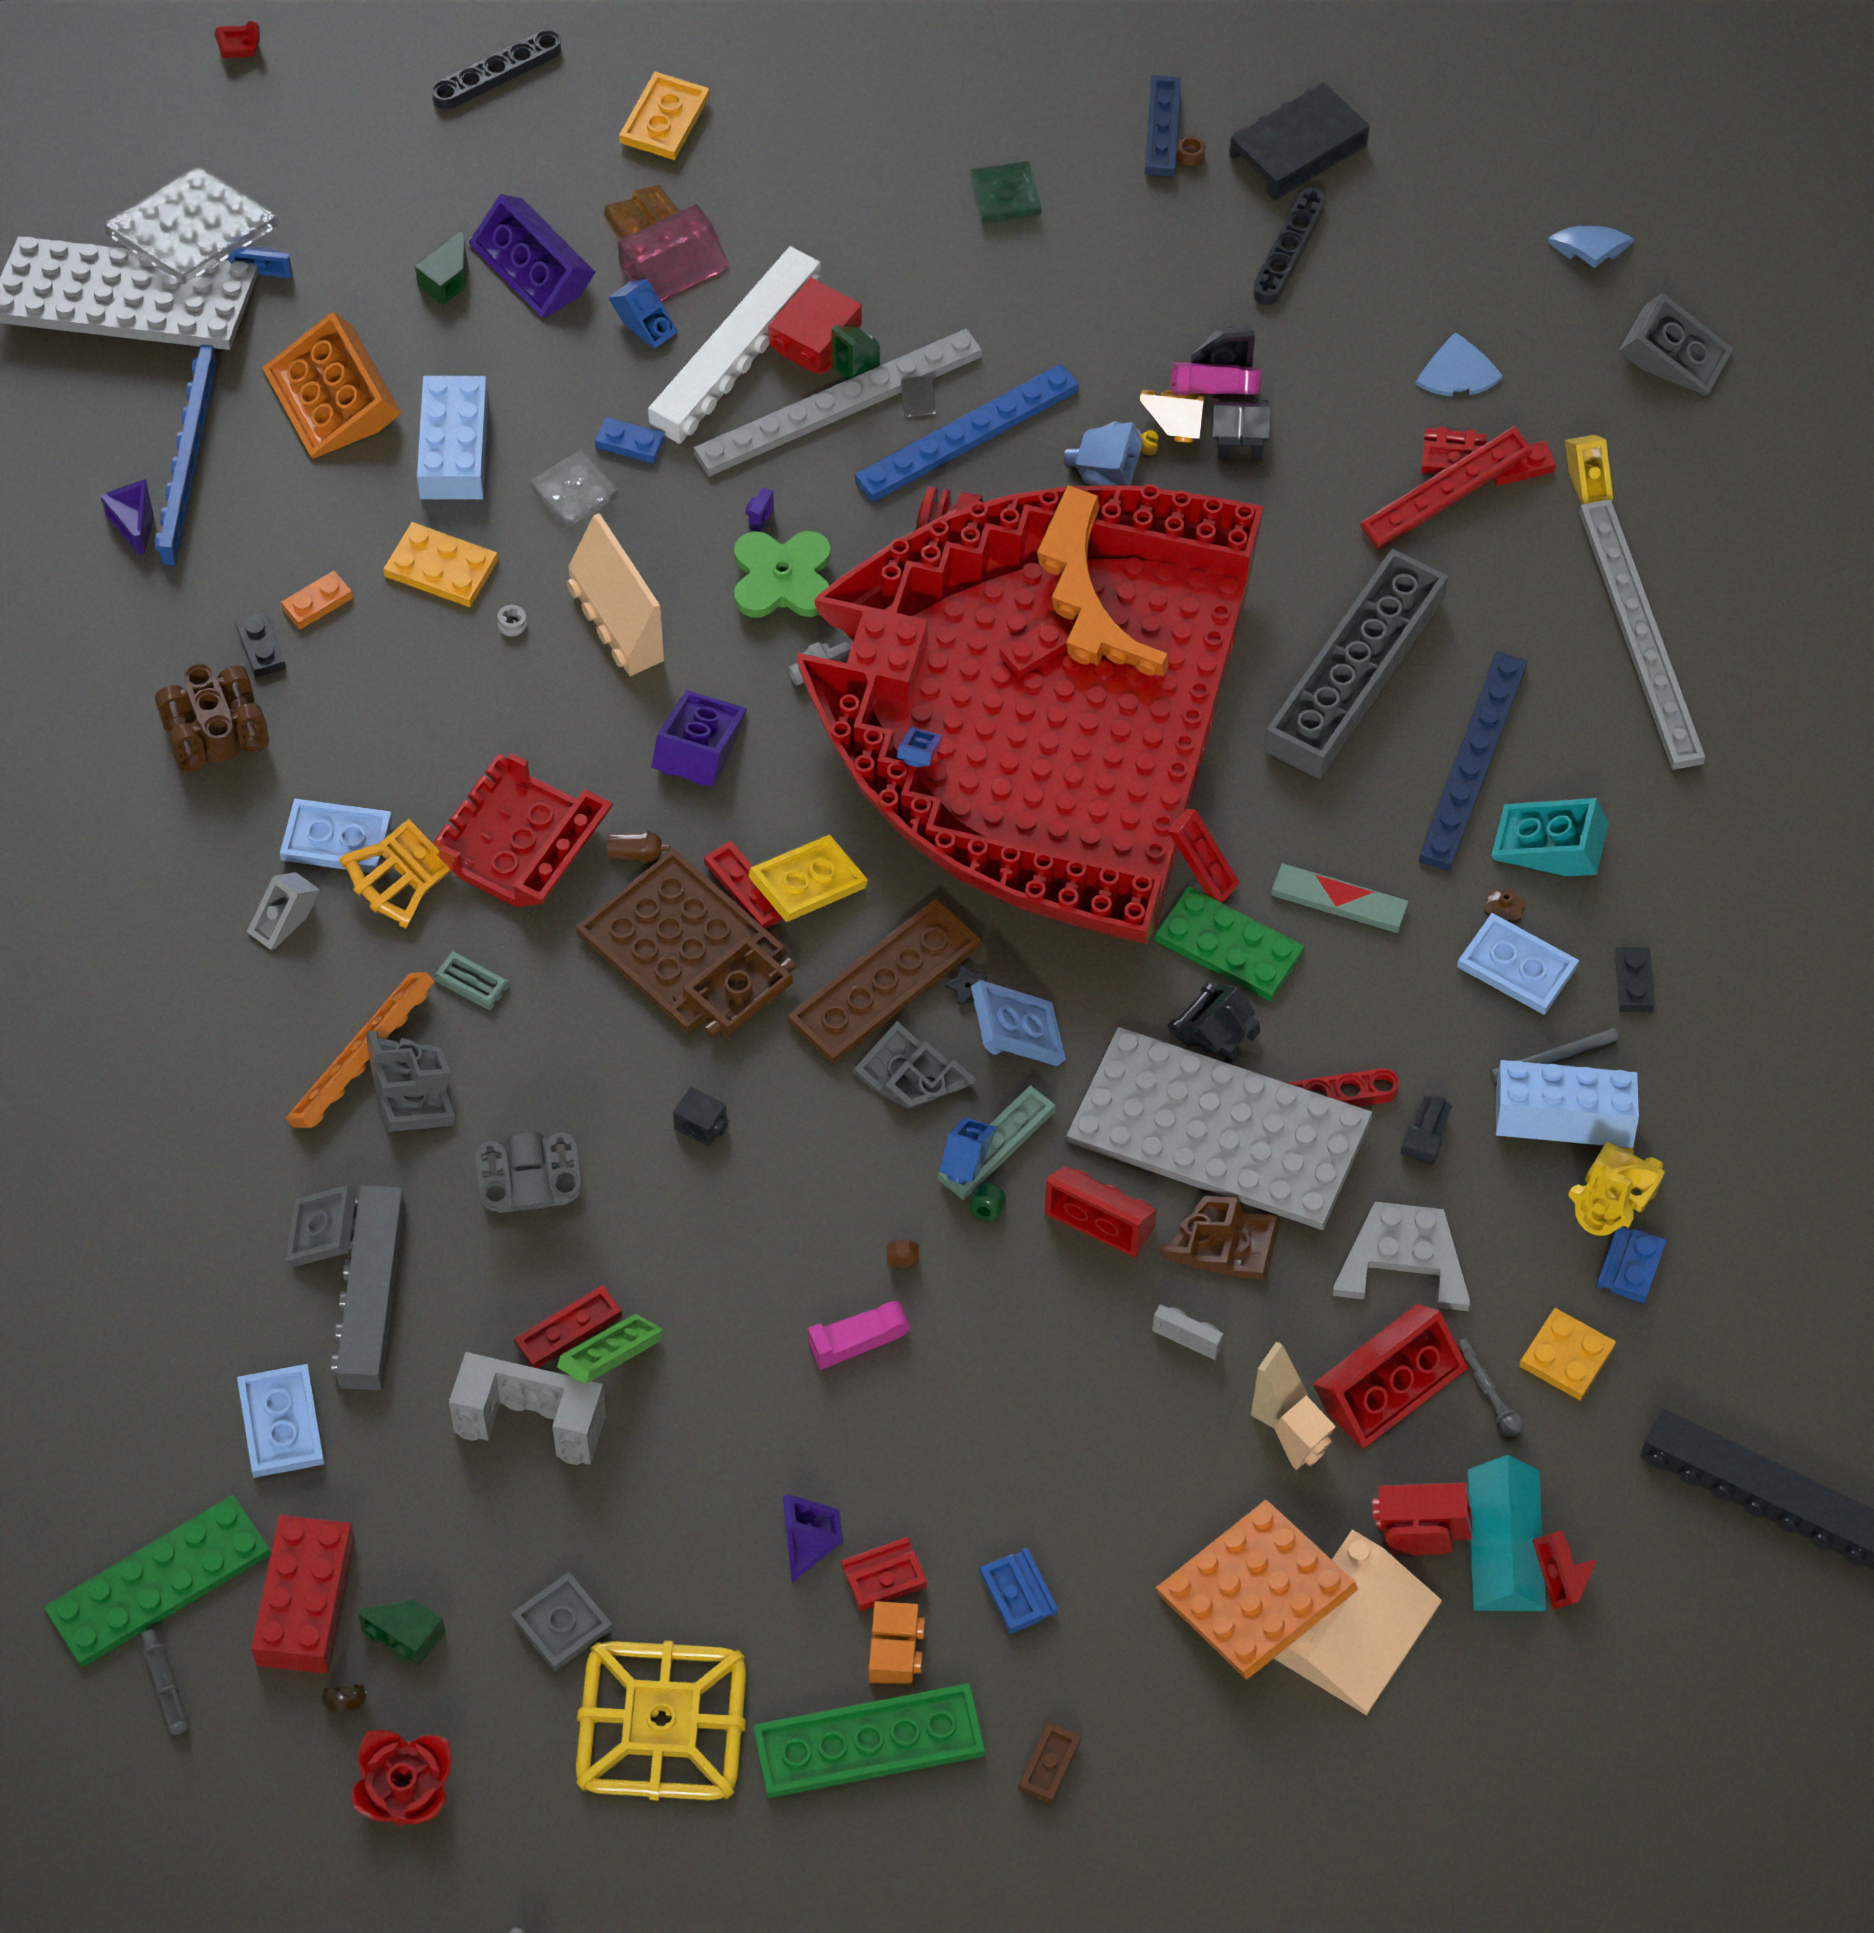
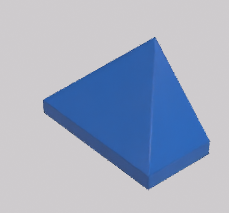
M229 247L228 249L230 263L236 261L253 263L254 266H258L259 275L292 278L293 273L288 253L271 247Z

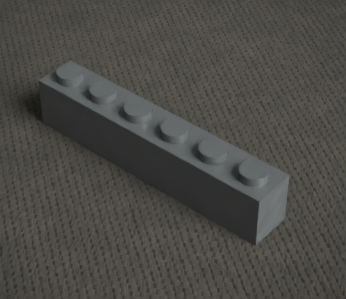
M360 1185L359 1198L355 1199L353 1219H356L355 1229H351L348 1249L352 1250L351 1260H345L343 1271L344 1281H348L347 1291H341L339 1301L340 1312H344L343 1322H337L335 1330V1342L340 1343L339 1353L333 1354L331 1360V1374L337 1376L340 1389L382 1391L405 1207L402 1187Z

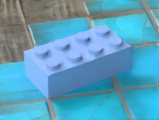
M423 376L417 468L420 499H483L489 401L486 376Z
M1500 1060L1496 1086L1497 1136L1605 1145L1608 1141L1618 1147L1633 1148L1639 1119L1637 1072Z

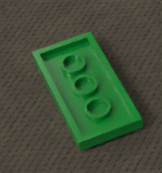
M1188 886L1155 934V941L1270 1002L1303 955L1305 947Z

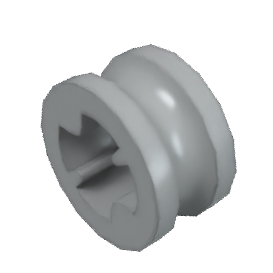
M506 605L499 610L497 624L502 634L513 637L525 630L526 613L523 608L517 605ZM510 617H516L517 622L514 620L513 624L507 623V619L510 621Z

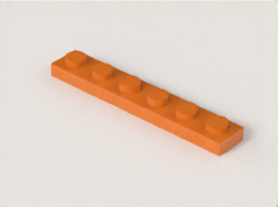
M427 972L409 973L285 1117L293 1128L314 1127L323 1119L325 1115L323 1112L327 1107L343 1096L346 1091L345 1086L352 1078L359 1076L366 1068L365 1063L369 1059L368 1031L378 1032V1037L386 1039L393 1030L401 1027L407 1021V1014L410 1010L426 999L428 989L435 982Z

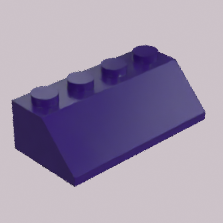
M499 194L469 241V244L542 318L548 317L579 298L596 273L523 198Z

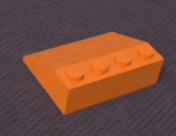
M334 311L262 367L310 457L313 459L378 433L402 414L354 327Z

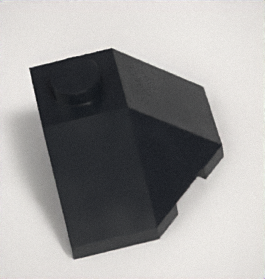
M1249 326L1218 328L1191 355L1190 363L1252 367L1255 331Z

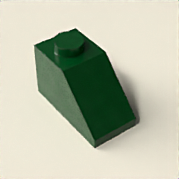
M835 325L831 328L832 368L846 380L880 365V345L873 336L865 334L856 327Z

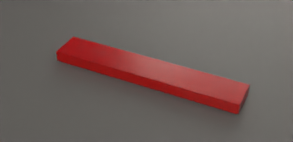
M1513 426L1360 523V528L1379 551L1532 454L1533 449L1516 427Z

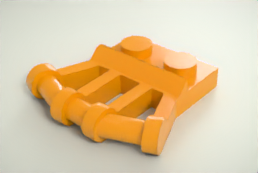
M407 819L380 843L349 852L339 858L342 867L347 868L354 884V892L358 896L363 895L371 903L369 907L375 913L380 912L398 921V925L405 929L422 895H425L428 890L451 872V869L437 856L440 850L410 819ZM382 855L386 860L365 877L359 862ZM394 867L402 877L380 894L372 885ZM409 884L415 889L406 910L388 902Z

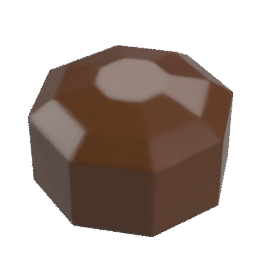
M1186 136L1178 141L1176 158L1183 165L1196 166L1204 161L1206 144L1199 137Z
M909 1239L895 1240L887 1245L888 1265L898 1269H906L919 1263V1244Z

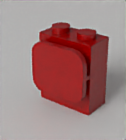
M810 277L769 324V345L783 357L811 372H827L832 367L831 328L835 325L859 328L862 325V304Z
M1466 1483L1379 1486V1498H1373V1519L1376 1520L1377 1531H1383L1389 1552L1394 1555L1447 1554L1453 1550L1452 1540H1473L1472 1505Z

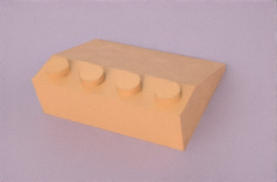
M600 513L595 514L569 564L570 580L567 581V586L573 598L578 597L582 602V610L588 621L593 620L597 625V633L602 643H608L612 648L611 653L617 666H623L628 675L633 676L664 661L660 604Z
M1352 1530L1332 1561L1356 1582L1358 1590L1274 1659L1367 1715L1440 1606L1442 1600L1384 1548Z

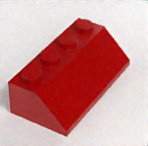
M1416 1304L1313 1383V1386L1326 1412L1359 1447L1365 1449L1468 1369V1366L1441 1312Z

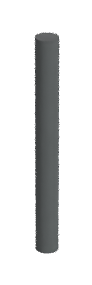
M1611 1028L1519 1061L1551 1064L1618 1041V1033L1615 1028ZM1499 1067L1490 1070L1494 1083L1498 1079Z

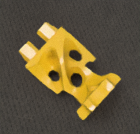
M1607 1141L1586 1175L1585 1181L1587 1185L1581 1186L1578 1184L1569 1191L1568 1196L1575 1203L1576 1218L1579 1224L1587 1232L1598 1236L1609 1235L1622 1226L1629 1227L1633 1221L1634 1212L1632 1209L1643 1212L1648 1202L1656 1196L1665 1171L1662 1170L1663 1162L1653 1157L1646 1158L1644 1161L1633 1155L1635 1152L1633 1148L1618 1147ZM1641 1191V1195L1638 1196L1633 1195V1193Z

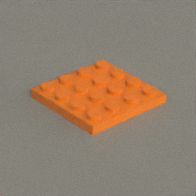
M1264 1500L1160 1583L1156 1589L1159 1596L1247 1680L1354 1594L1358 1587L1356 1582L1269 1501Z

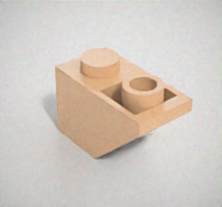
M1306 1395L1280 1418L1274 1429L1291 1465L1297 1471L1305 1463L1309 1467L1312 1466L1325 1454L1324 1450L1332 1443L1329 1437L1336 1426Z

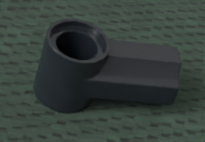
M1436 1095L1424 1096L1414 1125H1410L1400 1152L1401 1155L1434 1165L1442 1143V1133L1452 1109V1105L1448 1104L1445 1098Z

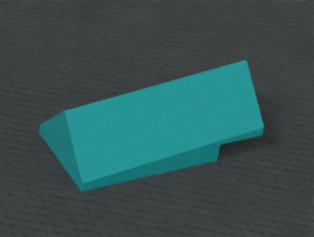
M1509 1455L1468 1469V1493L1472 1505L1473 1540H1469L1473 1611H1545V1581L1532 1541L1542 1537L1539 1470Z

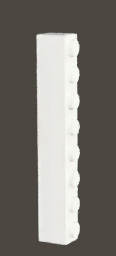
M789 246L648 408L649 427L653 430L664 432L666 437L679 444L687 435H692L696 431L700 420L714 410L720 397L730 392L739 375L748 371L752 360L758 353H763L769 345V324L810 277L822 282L820 262Z

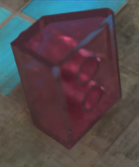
M697 204L618 241L619 265L631 281L647 279L660 301L729 268V262L714 226Z

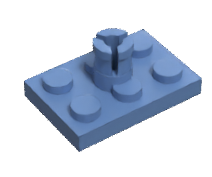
M982 980L971 986L974 1006L981 1029V1038L983 1039L982 1043L990 1053L999 1054L1002 1051H1007L1054 1066H1058L1066 1060L1052 1002Z

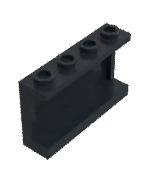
M1322 82L1314 88H1308L1302 95L1292 101L1283 103L1272 113L1261 116L1255 123L1245 129L1236 131L1231 136L1229 156L1233 159L1242 156L1268 181L1267 194L1276 201L1366 147L1370 125L1325 82Z

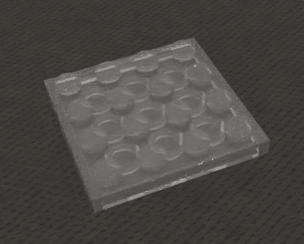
M197 167L148 198L143 199L135 206L105 223L104 226L107 235L184 285L234 254L239 248L247 246L278 226L275 215L200 167Z

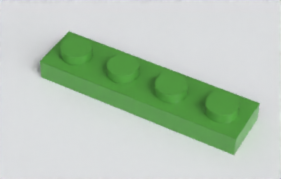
M635 1313L562 1354L557 1368L568 1373L573 1380L587 1384L660 1342L664 1329Z

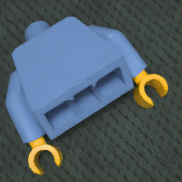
M1113 421L1101 428L1087 430L1083 435L1080 448L1066 449L1064 462L1067 468L1076 467L1084 483L1089 486H1129L1132 483L1140 451L1145 455H1154L1158 448L1157 441L1159 437L1153 430H1148L1141 434L1133 422L1121 423Z

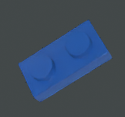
M605 417L595 439V448L654 464L665 441V433Z
M910 727L899 745L897 758L904 759V762L910 766H929L940 748L942 735Z

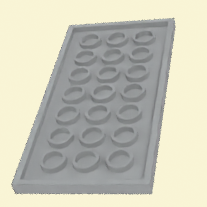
M18 236L0 277V323L191 346L210 345L213 348L230 350L257 280L258 266L243 261L230 263L227 260Z
M1118 1027L1072 1122L1066 1139L1067 1143L1224 1197H1236L1239 1202L1323 1230L1371 1123L1372 1112Z

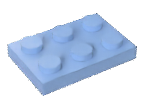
M294 798L280 850L281 861L347 869L342 867L339 858L349 852L378 844L389 834L392 823V813L390 811ZM380 855L359 862L362 872L371 873L381 864L383 856Z
M1491 913L1458 960L1457 967L1545 1015L1578 967L1579 960Z
M308 1364L237 1377L253 1478L324 1465Z

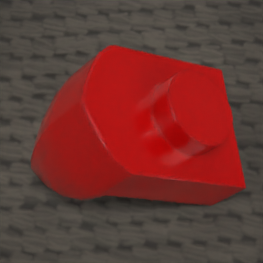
M253 20L248 21L245 26L217 27L214 34L222 58L254 56L261 36L259 25Z

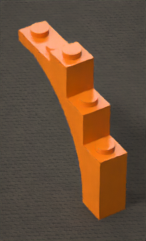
M1068 485L1037 551L1039 565L1044 570L1055 575L1062 573L1052 595L1054 610L1064 618H1077L1066 642L1068 654L1075 661L1086 665L1089 662L1099 665L1104 654L1110 661L1117 664L1129 663L1136 666L1140 672L1146 675L1153 676L1156 673L1164 676L1169 666L1167 653L1136 642L1111 619L1100 603L1089 578L1087 565L1089 538L1099 511L1098 496Z

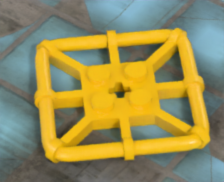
M664 1640L663 1644L621 1641L604 1642L602 1644L597 1642L590 1648L591 1653L586 1663L582 1708L578 1709L577 1713L580 1729L576 1758V1777L578 1778L576 1784L583 1791L588 1790L598 1794L649 1797L650 1801H659L660 1797L696 1800L724 1798L727 1800L733 1795V1788L738 1778L741 1733L746 1729V1719L743 1718L747 1674L744 1663L745 1656L739 1650L733 1651L723 1647L674 1645L673 1641ZM613 1656L662 1659L660 1681L634 1680ZM673 1659L720 1662L695 1683L670 1682ZM601 1664L605 1665L626 1688L625 1709L596 1708ZM729 1672H732L728 1715L699 1714L701 1695ZM659 1711L666 1712V1717L671 1718V1721L665 1723V1726H657L656 1722L651 1721L652 1717H658ZM598 1722L623 1723L622 1742L590 1767L595 1724ZM698 1728L724 1729L727 1731L723 1776L696 1748ZM628 1754L653 1756L650 1782L599 1779V1777ZM663 1756L689 1758L713 1785L661 1782Z

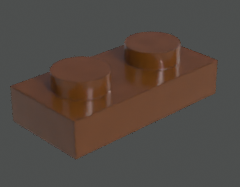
M1047 1722L1019 1782L1018 1791L1052 1805L1081 1743L1082 1736Z

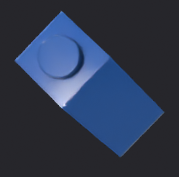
M964 1117L948 1134L939 1172L947 1174L948 1179L954 1182H972L980 1173L996 1127Z

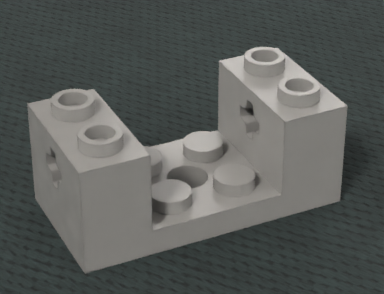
M465 1352L449 1400L454 1433L467 1440L475 1441L479 1438L488 1441L500 1404H505L506 1407L515 1411L527 1409L539 1412L540 1415L546 1418L554 1419L552 1428L556 1457L573 1465L580 1463L591 1465L607 1415L603 1384L593 1381L585 1384L575 1381L567 1375Z

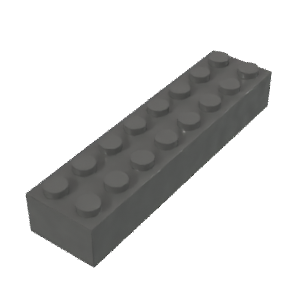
M1391 549L1267 727L1263 751L1321 780L1444 600L1448 575L1399 551Z

